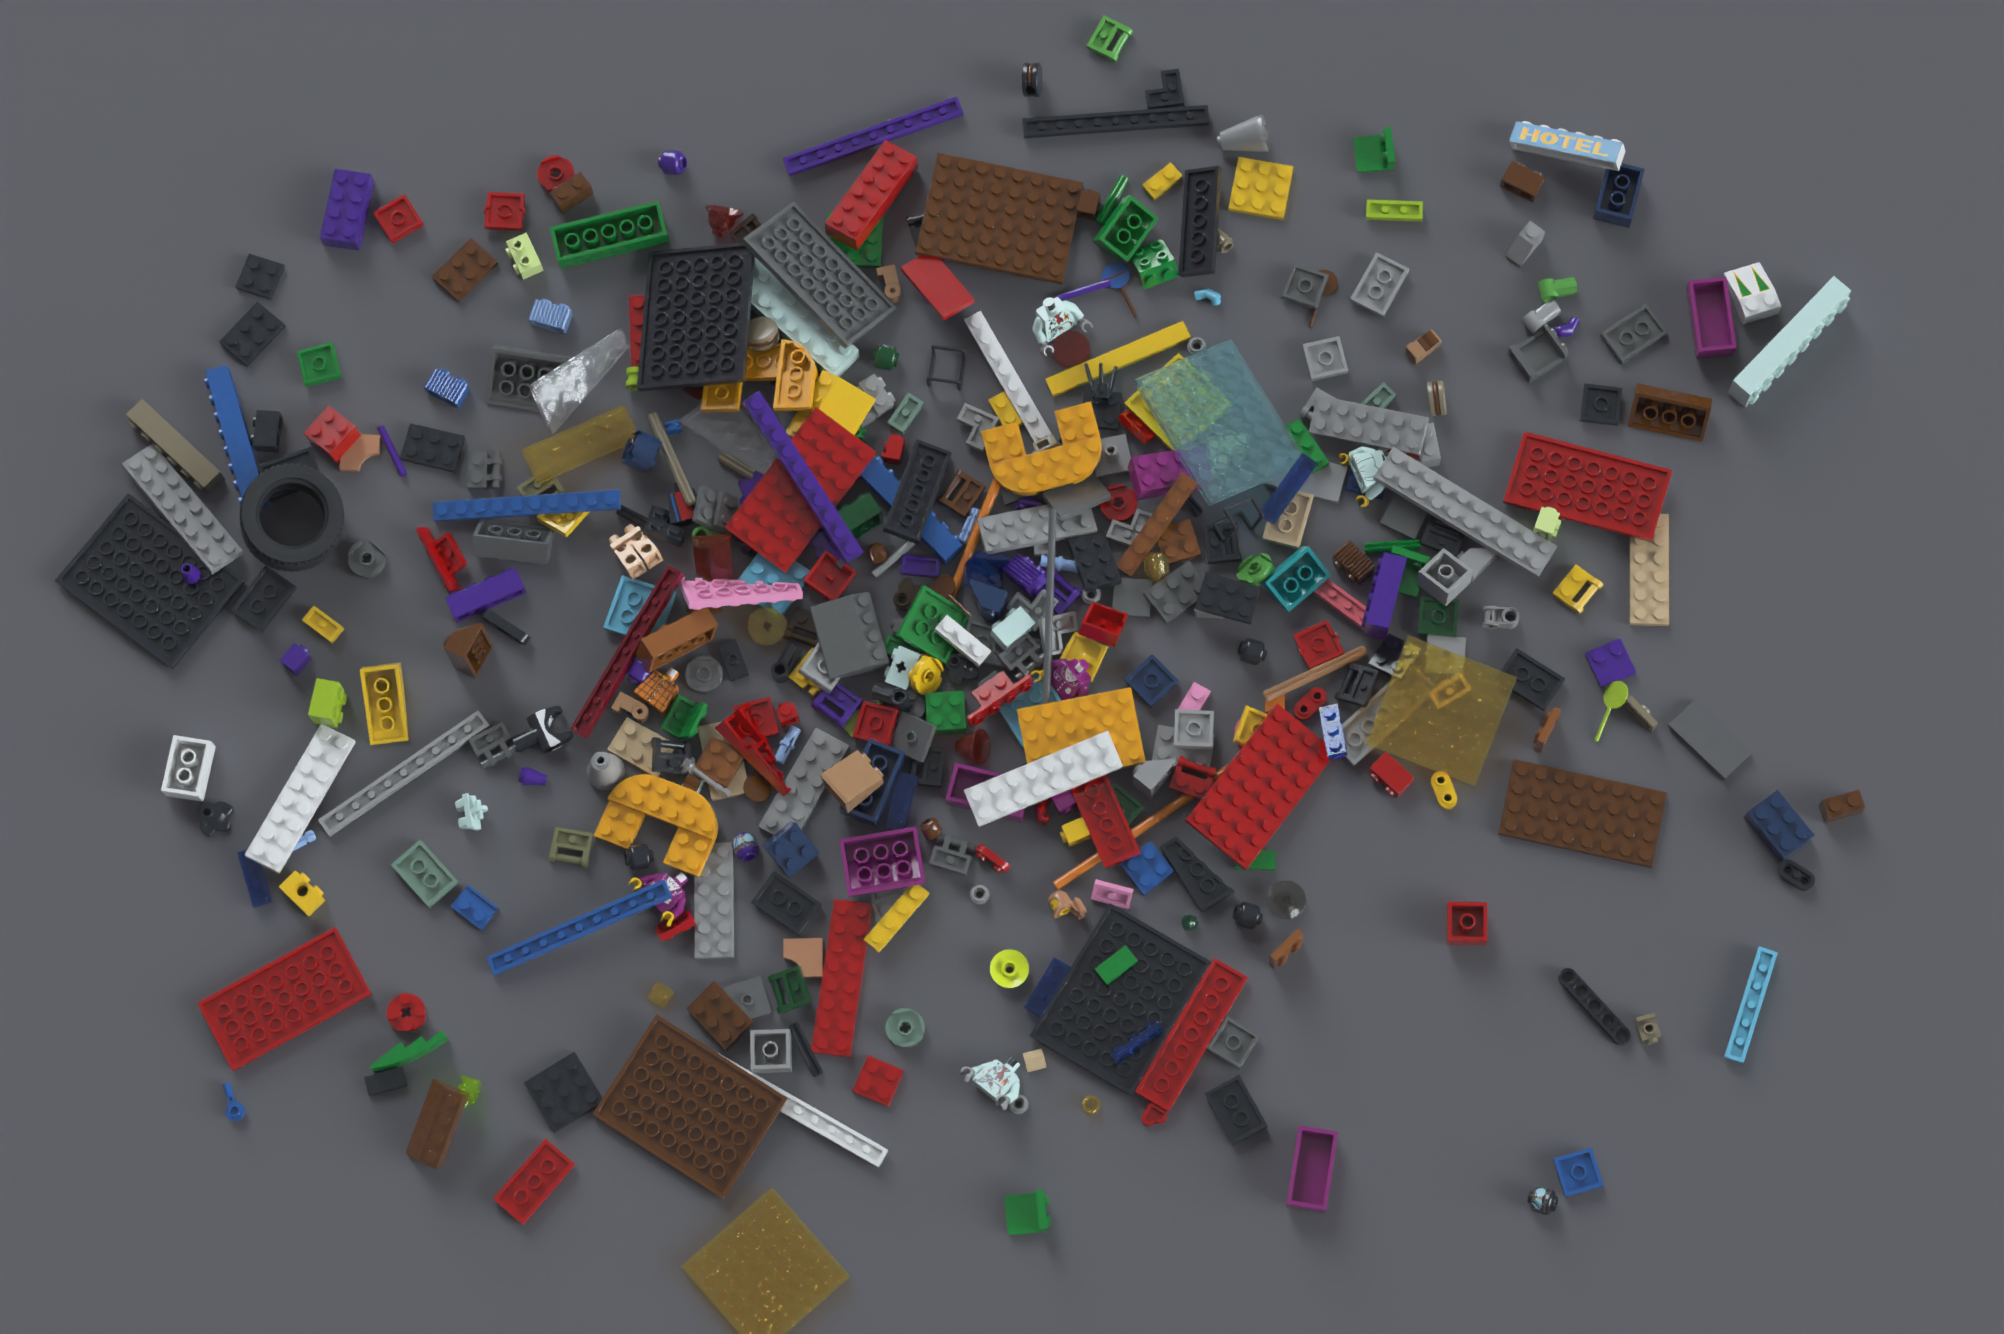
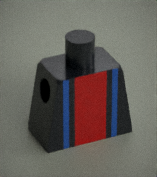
M676 482L674 483L675 493L668 495L670 523L679 527L694 524L695 522L692 519L695 504L691 506L686 505ZM691 488L696 500L697 493L694 488Z

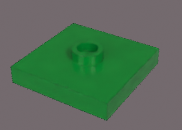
M333 342L296 351L305 387L342 378Z

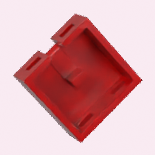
M825 550L803 580V584L827 601H832L842 596L856 577L857 571L845 563L842 569L836 566L838 558Z
M1092 601L1082 621L1079 635L1115 647L1125 626L1128 614Z

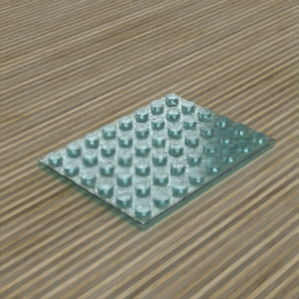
M1232 339L1134 380L1135 386L1191 478L1198 483L1197 488L1208 506L1306 464V459Z

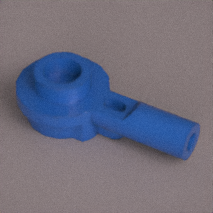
M230 1083L222 1085L228 1101L225 1114L229 1120L239 1121L245 1115V1108L240 1102H236Z

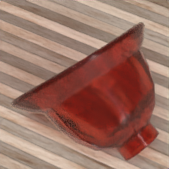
M705 205L708 211V223L712 228L711 233L722 237L723 233L729 232L736 220L744 215V212L734 208Z
M977 729L974 733L966 734L955 742V750L964 758L973 760L975 764L981 765L989 757L991 750L990 738L985 730Z

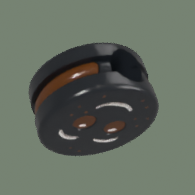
M1026 62L1022 69L1023 96L1040 97L1042 91L1041 64Z

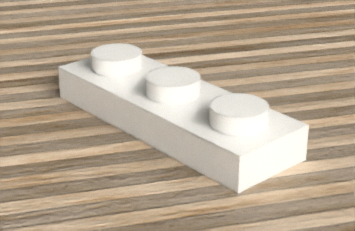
M948 615L945 616L934 630L978 667L991 653L990 649Z

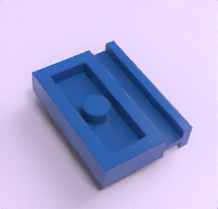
M470 885L466 886V889L462 891L450 906L481 931L492 919L495 912L499 910L495 904Z

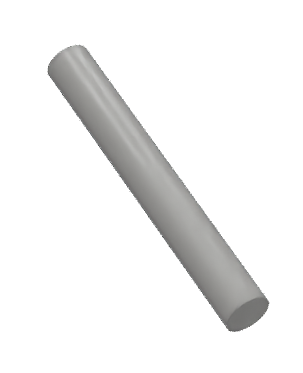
M907 541L875 568L871 574L877 578L916 544Z

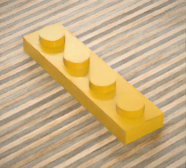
M921 885L908 887L864 938V941L880 953L929 896V892Z

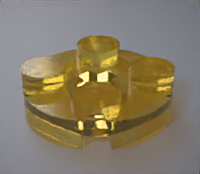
M772 607L759 608L749 617V634L756 643L762 645L778 643L787 629L784 615ZM765 621L772 624L768 632L766 629H763Z

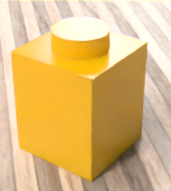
M1083 817L1061 826L1062 832L1059 833L1063 843L1067 842L1069 847L1091 839Z

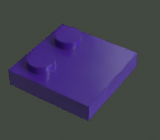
M1621 638L1587 651L1584 654L1600 689L1614 681H1620L1636 674V670Z

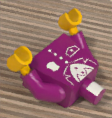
M1065 658L1051 662V686L1062 700L1088 696L1091 677L1086 672L1089 668L1087 661L1083 659L1079 662L1077 659L1069 661ZM1043 669L1041 671H1032L1031 676L1035 673L1039 674V679L1034 682H1039L1043 679Z
M682 872L673 879L667 873L647 875L639 879L632 878L628 885L633 884L636 886L632 892H636L639 888L643 889L663 879L667 881L673 898L654 906L662 915L660 921L668 920L667 926H671L672 921L683 913L686 894L681 887L688 881V878Z

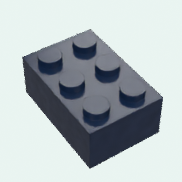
M1621 163L1619 171L1606 168L1593 219L1629 228L1645 169Z
M1778 789L1749 810L1744 816V819L1780 863L1809 843L1815 836Z

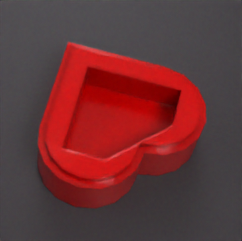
M1151 1101L1142 1114V1123L1147 1127H1151L1155 1123L1163 1124L1167 1119L1166 1111Z

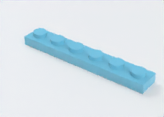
M1760 946L1757 949L1726 1048L1725 1059L1740 1064L1744 1063L1778 952Z

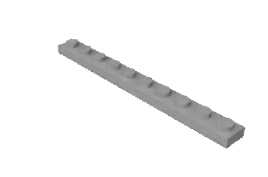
M479 710L318 819L329 837L468 743L470 738L490 728L489 724Z

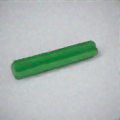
M1119 176L1098 212L1095 221L1100 225L1105 224L1127 186L1129 179L1126 176Z
M1419 539L1364 543L1365 554L1388 553L1392 551L1393 545L1410 551L1420 550L1421 544Z

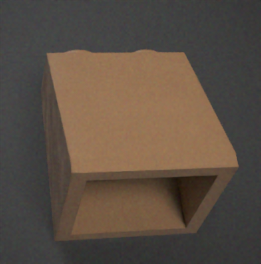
M858 750L820 775L823 785L847 813L883 784L882 777L884 775L877 767L873 768L869 764L871 760L865 753L861 754Z

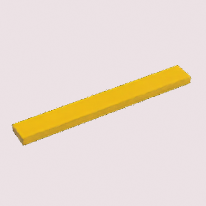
M1181 321L1048 377L1045 381L1052 396L1055 397L1089 382L1084 366L1085 363L1088 364L1092 379L1095 380L1099 378V363L1103 364V376L1113 372L1114 366H1117V370L1190 340L1191 336L1184 321Z

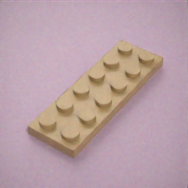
M1660 514L1652 542L1630 537V625H1669V514Z

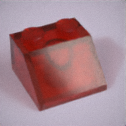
M731 534L692 536L696 573L712 579L733 578L734 564Z

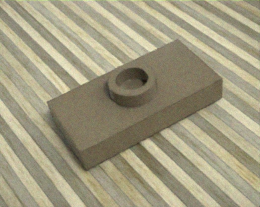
M1632 695L1626 699L1624 706L1649 732H1652L1657 727L1658 722L1650 715L1649 709L1645 705L1641 706Z

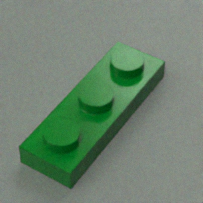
M1300 419L1283 427L1284 433L1312 474L1329 466L1328 459Z

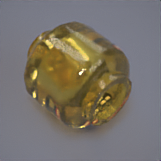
M1160 551L1148 553V556L1144 558L1145 575L1152 577L1153 581L1162 580L1163 576L1169 573L1168 557Z

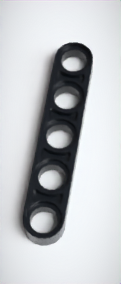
M1564 968L1558 977L1560 984L1617 1045L1627 1044L1631 1038L1629 1029L1573 969ZM1565 972H1569L1573 976V980L1569 983L1562 979V975ZM1576 988H1585L1586 996H1577ZM1593 1001L1600 1005V1010L1597 1012H1593L1589 1008V1004ZM1605 1016H1610L1613 1019L1614 1023L1612 1026H1605L1602 1020ZM1618 1031H1624L1627 1034L1625 1041H1619L1616 1038Z

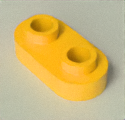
M1443 771L1434 773L1430 783L1438 805L1445 810L1452 809L1457 803V795L1451 779ZM1443 778L1444 783H1438L1437 779ZM1445 796H1450V797H1451V800H1450V801H1446V800L1444 799V797H1445Z

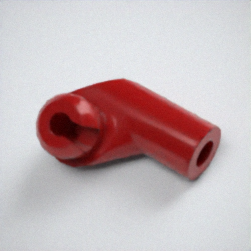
M1050 798L1039 802L1036 807V820L1039 824L1047 825L1050 820V816L1045 814V810L1051 801Z

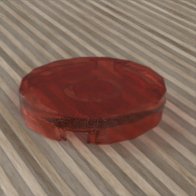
M1077 331L1063 332L1053 342V356L1057 363L1063 367L1077 366L1086 362L1089 357V342L1083 334Z

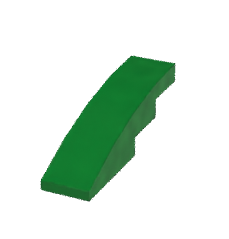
M441 1030L427 1042L422 1036L408 1047H405L400 1042L369 1067L374 1072L396 1068L432 1052L449 1039Z

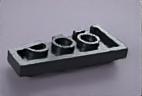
M1177 836L1160 846V850L1201 913L1234 894L1235 891L1228 887L1217 874L1215 875L1203 861L1194 855L1195 853Z

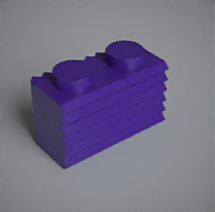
M1016 554L1002 570L1010 581L1032 597L1046 583L1047 579L1044 576L1046 572L1039 565L1035 567L1028 556L1022 557L1020 554Z

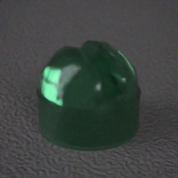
M1194 915L1183 916V929L1185 931L1196 929L1199 923L1196 921L1197 917Z

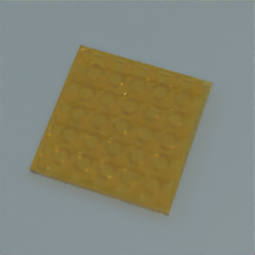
M1408 635L1366 744L1475 786L1517 677Z
M772 1187L682 1265V1268L739 1334L788 1333L850 1278L849 1274Z

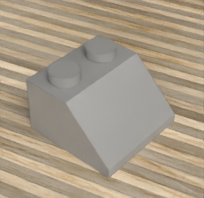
M1173 758L1145 761L1142 765H1137L1133 771V786L1152 799L1174 773L1176 761Z

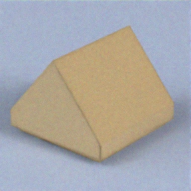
M1042 1048L1023 1053L1027 1073L1047 1068Z

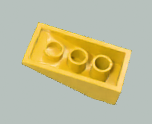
M401 662L362 667L360 669L370 745L408 741Z

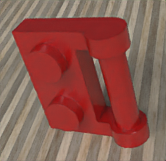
M1180 756L1169 789L1201 800L1210 789L1217 768L1212 766L1209 768ZM1182 767L1208 775L1207 780L1181 772Z

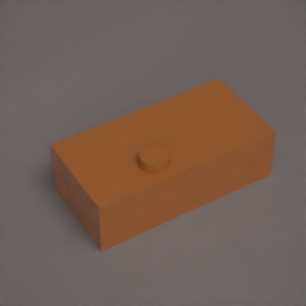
M707 607L697 610L670 625H662L656 632L642 638L636 656L645 666L647 673H650L712 641L718 623Z

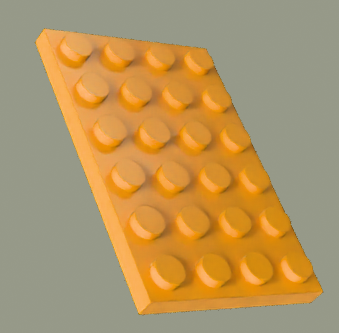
M1131 687L1017 709L1027 764L1106 731L1109 732L1123 768L1145 762Z

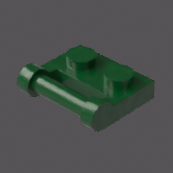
M798 965L768 976L777 1001L778 1014H784L793 1009L811 1004L801 966ZM780 979H783L790 1002L788 1004H785L779 984Z

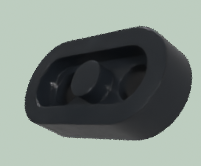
M1787 859L1778 866V875L1797 889L1807 891L1813 887L1815 883L1814 875L1796 862ZM1784 868H1789L1791 872L1789 874L1785 873ZM1801 879H1806L1807 884H1802Z

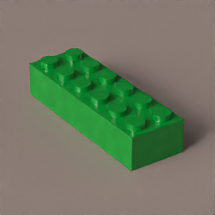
M659 201L550 227L560 269L669 243Z

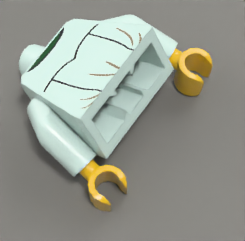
M1362 446L1350 451L1348 455L1341 453L1339 458L1343 459L1346 457V460L1340 464L1351 466L1362 494H1366L1365 496H1358L1356 501L1358 502L1364 498V504L1360 507H1367L1369 500L1374 499L1385 488V486L1373 478L1386 458L1383 451H1376L1375 449Z

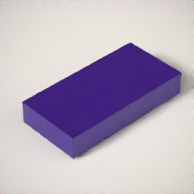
M902 555L900 575L937 578L939 577L941 560L940 558Z

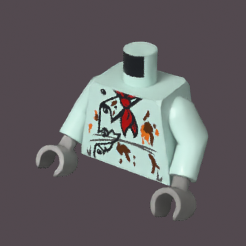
M1049 297L1043 301L1044 305L1036 310V319L1032 327L1038 343H1041V354L1047 356L1046 349L1048 348L1051 353H1054V348L1048 345L1046 341L1053 340L1077 325V321L1080 322L1079 326L1084 332H1087L1084 329L1085 324L1088 323L1092 328L1093 325L1089 320L1083 318L1084 315L1074 303L1067 300L1061 301L1059 297L1054 299Z
M1011 1057L1005 1065L996 1059L993 1062L990 1061L972 1068L962 1067L959 1075H966L964 1081L968 1082L970 1078H973L972 1081L975 1086L994 1100L996 1106L1000 1105L1003 1110H1006L1007 1105L1018 1098L1020 1080L1014 1072L1020 1064Z

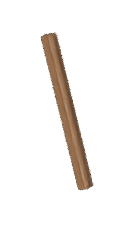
M1364 646L1357 647L1263 691V697L1267 702L1367 656V650Z

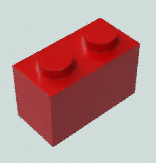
M1387 752L1369 769L1371 779L1376 783L1380 782L1385 787V792L1390 796L1394 795L1396 798L1414 781V777Z

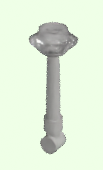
M687 757L680 766L683 768L682 773L694 772L712 786L715 791L720 792L721 797L724 799L731 794L728 788L724 789L722 785L717 784L695 768L694 757L691 759Z

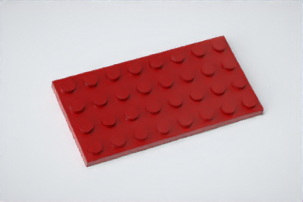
M817 407L814 408L791 439L835 508L877 453ZM776 458L724 528L786 574L820 529L821 525Z
M1524 431L1503 503L1539 513L1541 507H1551L1560 513L1559 518L1652 542L1673 470Z
M1277 703L1185 819V822L1245 871L1337 752Z
M334 927L201 1000L197 1004L232 1071H235L371 996L372 993L338 929Z

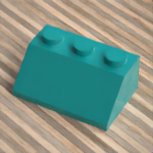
M1301 546L1280 564L1272 575L1263 580L1260 585L1284 610L1290 612L1332 575L1309 546Z

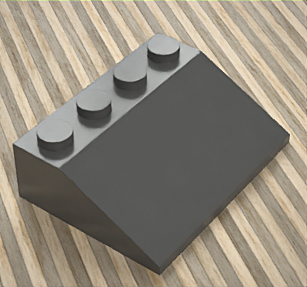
M502 345L494 346L491 352L486 403L560 415L568 378L570 356Z
M869 592L851 594L809 608L829 680L883 671L889 664Z

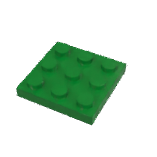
M827 212V219L832 212ZM882 216L858 251L828 236L858 268L881 267L884 216Z
M923 585L896 636L928 656L938 659L942 664H946L954 647L934 631L946 615L963 628H965L970 617L956 604Z

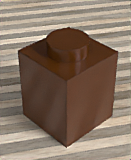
M1091 189L1087 191L1082 190L1077 207V217L1095 221L1101 201L1100 194L1097 191Z

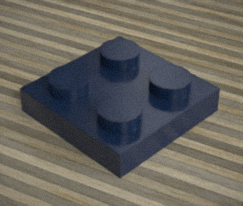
M1151 654L1124 679V682L1152 708L1179 683V680Z

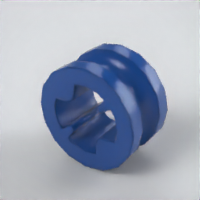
M671 420L664 424L665 428H667L666 434L675 435L681 433V421Z

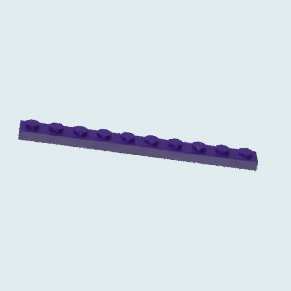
M956 96L783 158V162L790 177L881 145L885 140L892 141L963 116V110Z

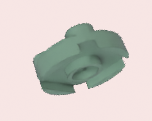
M901 1008L891 1014L886 1022L885 1029L888 1039L894 1046L910 1048L922 1041L925 1033V1024L923 1018L917 1012L909 1008ZM903 1023H906L907 1026H911V1029L908 1030V1033L900 1031V1028L903 1027Z

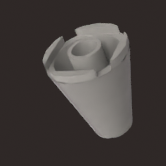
M1263 114L1221 131L1220 136H1217L1218 146L1227 151L1268 152V149H1270L1268 130L1266 131L1265 126H1263L1266 125Z
M597 752L588 764L587 777L595 788L601 791H610L624 780L625 766L618 756L607 752Z

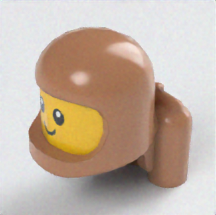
M1061 890L1053 892L1048 898V905L1053 910L1052 915L1054 918H1059L1069 912L1075 917L1077 916L1079 920L1086 916L1087 910L1080 898L1075 897L1071 901L1068 894Z

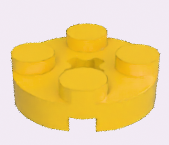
M926 655L922 656L908 673L912 689L922 695L935 692L942 682L940 677L941 671L943 672L942 663L936 658Z

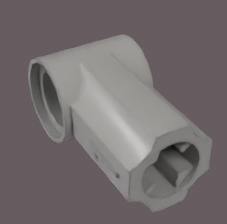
M1550 299L1536 311L1532 310L1526 314L1521 321L1535 335L1543 329V326L1559 315L1561 310L1558 304Z

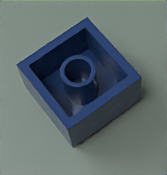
M790 821L762 845L783 873L790 878L820 853L797 823Z

